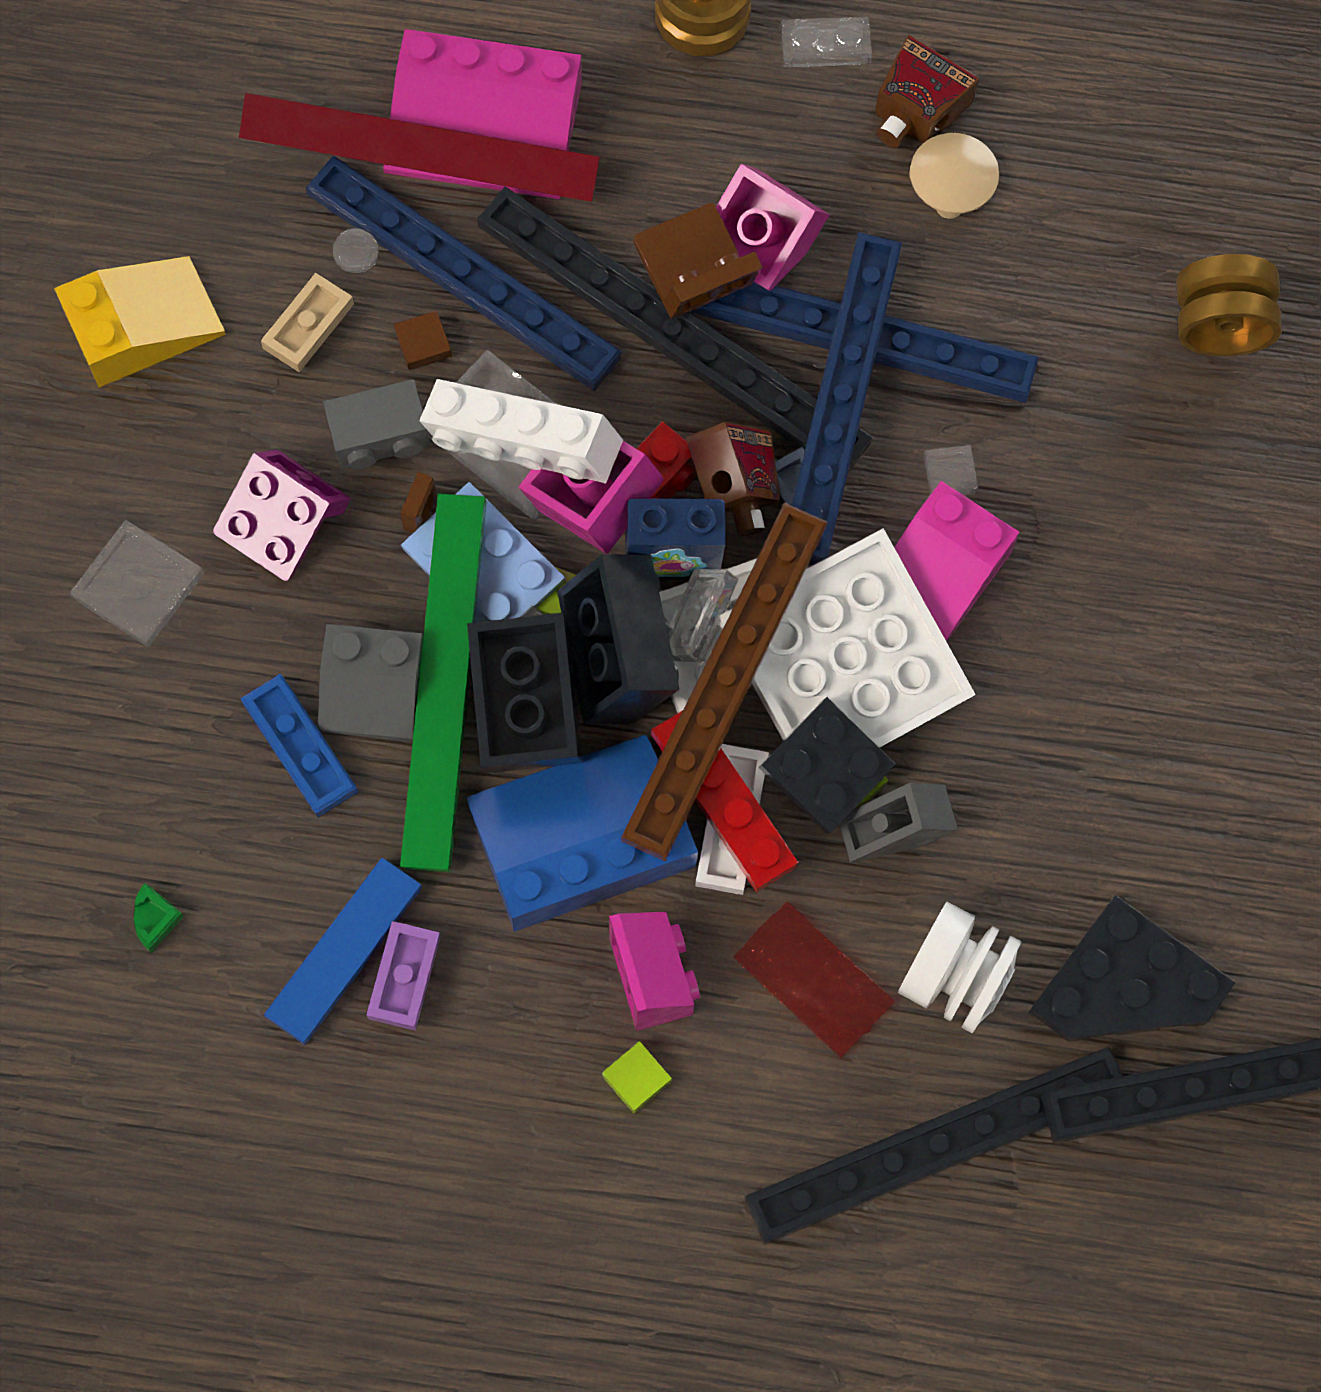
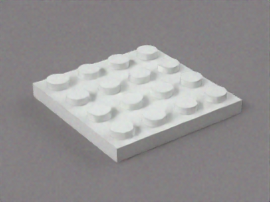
M884 528L806 569L752 681L757 694L783 741L824 698L828 697L879 748L976 695ZM732 609L717 618L722 629Z

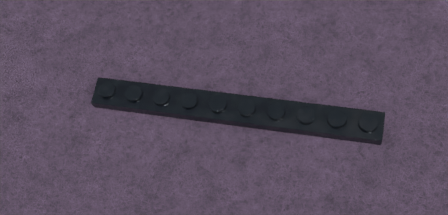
M506 186L477 218L478 227L797 447H803L805 450L817 399L690 312L671 319L655 288ZM858 428L848 473L871 444L872 437L860 428Z

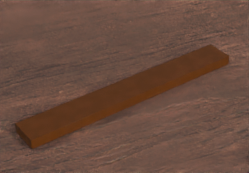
M787 503L783 504L621 836V842L666 862L827 528V521Z

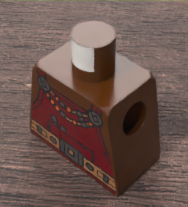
M908 35L878 93L875 112L880 118L884 119L877 129L879 139L886 145L896 148L907 134L922 144L930 138L939 135L973 103L979 77L911 35Z
M723 422L687 436V444L705 499H721L724 501L725 512L733 513L738 536H749L764 531L765 526L760 508L776 503L780 498L770 431Z

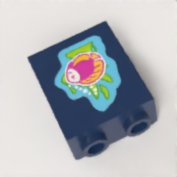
M630 499L628 501V529L625 531V554L651 555L655 573L662 580H696L720 572L725 549V503L723 500Z

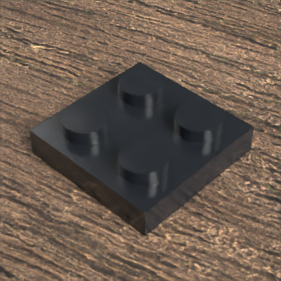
M826 697L758 768L828 835L833 832L896 763Z

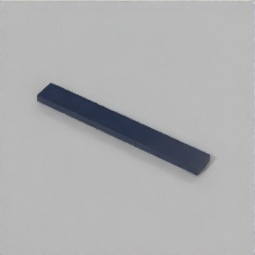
M334 155L306 186V192L309 197L591 390L595 391L621 359V350Z
M858 232L791 505L828 522L809 566H814L828 558L902 242Z
M754 281L752 285L690 312L830 350L841 303L780 286H775L770 291ZM885 315L874 362L1026 403L1039 356Z

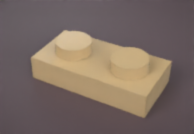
M315 273L262 338V348L300 373L354 305L353 297Z

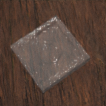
M125 520L69 594L73 600L149 647L203 576L204 572L200 566Z

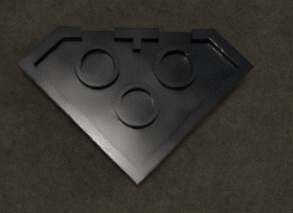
M1115 895L1029 1010V1013L1068 1042L1113 1034L1118 1036L1150 1032L1161 1028L1205 1025L1236 982Z

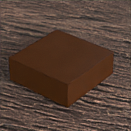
M437 311L393 324L408 370L452 357L451 348Z
M417 472L400 512L403 530L414 533L427 521L437 498L435 481L432 476Z

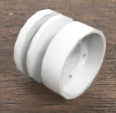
M946 902L910 967L898 993L925 1008L934 1001L941 991L948 994L950 997L945 1009L944 1018L951 1021L961 1002L970 1006L971 1009L961 1028L973 1033L977 1025L994 1011L1015 971L1017 950L1022 941L1010 936L1000 955L989 950L999 929L992 926L979 943H976L969 939L974 926L975 916Z

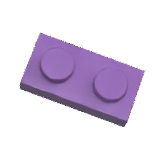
M392 921L366 1014L369 1020L416 1031L441 938L440 932Z

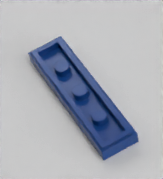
M381 858L264 1013L265 1018L303 1045H306L389 934L392 921L398 922L421 891V884L384 858Z

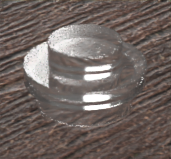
M347 229L334 242L333 255L335 262L344 271L350 273L367 271L378 259L379 250L375 238L362 229Z

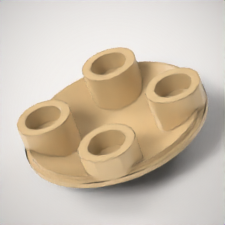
M945 133L930 138L918 148L911 161L909 178L915 192L927 205L936 209L942 217L952 219L958 217L961 213L971 212L982 207L991 199L998 186L999 167L991 150L978 139L961 133Z

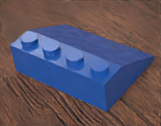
M647 735L582 756L583 763L554 766L466 797L514 932L696 867L698 851L686 821L666 862L621 842V836L659 761Z

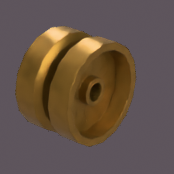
M655 0V23L663 39L676 50L693 56H714L731 49L744 37L750 22L752 0Z
M1225 254L1195 261L1182 269L1177 277V301L1181 307L1178 316V336L1182 346L1194 353L1230 357L1257 352L1277 342L1282 333L1281 311L1278 303H1276L1280 296L1279 273L1276 265L1264 258L1252 255Z

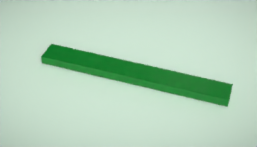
M438 494L400 862V867L406 870L451 873L471 669L467 623H474L476 618L487 505L485 496Z

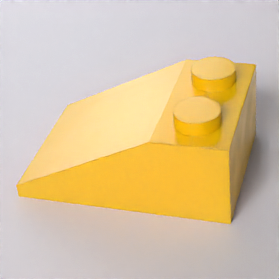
M190 256L97 270L54 288L99 388L226 335Z

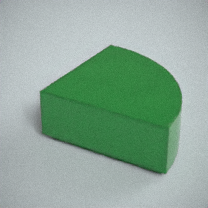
M144 883L140 888L134 903V926L139 940L152 953L184 916L148 884Z

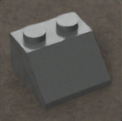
M326 624L320 665L318 730L321 733L413 742L423 646L422 633Z

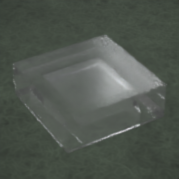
M971 445L925 450L923 457L930 495L940 481H943L962 495L977 493L978 483Z

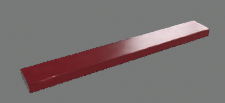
M245 93L238 137L593 202L600 157L250 93Z

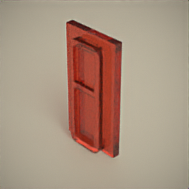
M788 902L759 927L750 937L749 941L733 957L840 1059L865 1033L870 1032L871 1026L894 1003V1000Z

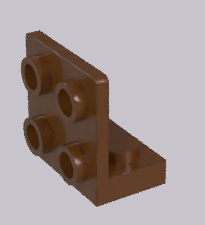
M708 203L634 235L632 240L671 319L752 285L763 268L755 251L740 257L713 203Z

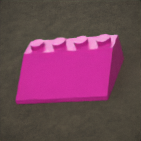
M405 29L396 68L390 119L569 151L582 84L581 55ZM385 164L383 168L386 174L500 191L505 187ZM507 187L514 193L560 199V196Z

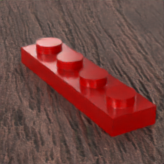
M682 711L651 730V735L662 752ZM720 748L695 801L757 893L796 869L799 862L722 748Z

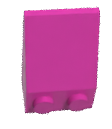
M940 481L914 516L894 548L947 642L1012 553L1019 531L943 481Z

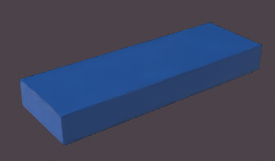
M282 674L277 675L240 698L245 709L317 818L358 793L357 787Z

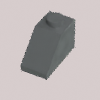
M908 783L853 809L840 823L849 860L855 863L919 848L958 831L946 786L940 784Z

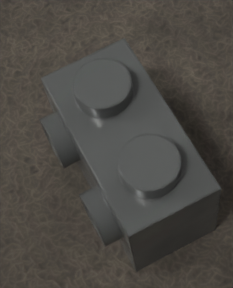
M414 379L323 401L340 469L348 467L355 470L365 469L374 465L377 460L393 456L409 458L419 454L422 449L430 447L428 430L419 421L423 411Z

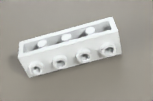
M440 379L436 380L419 420L433 436L432 441L446 450L455 452L459 450L478 454L489 460H505L518 463L533 470L545 469L562 473L573 479L585 478L606 483L623 442V439L603 414Z

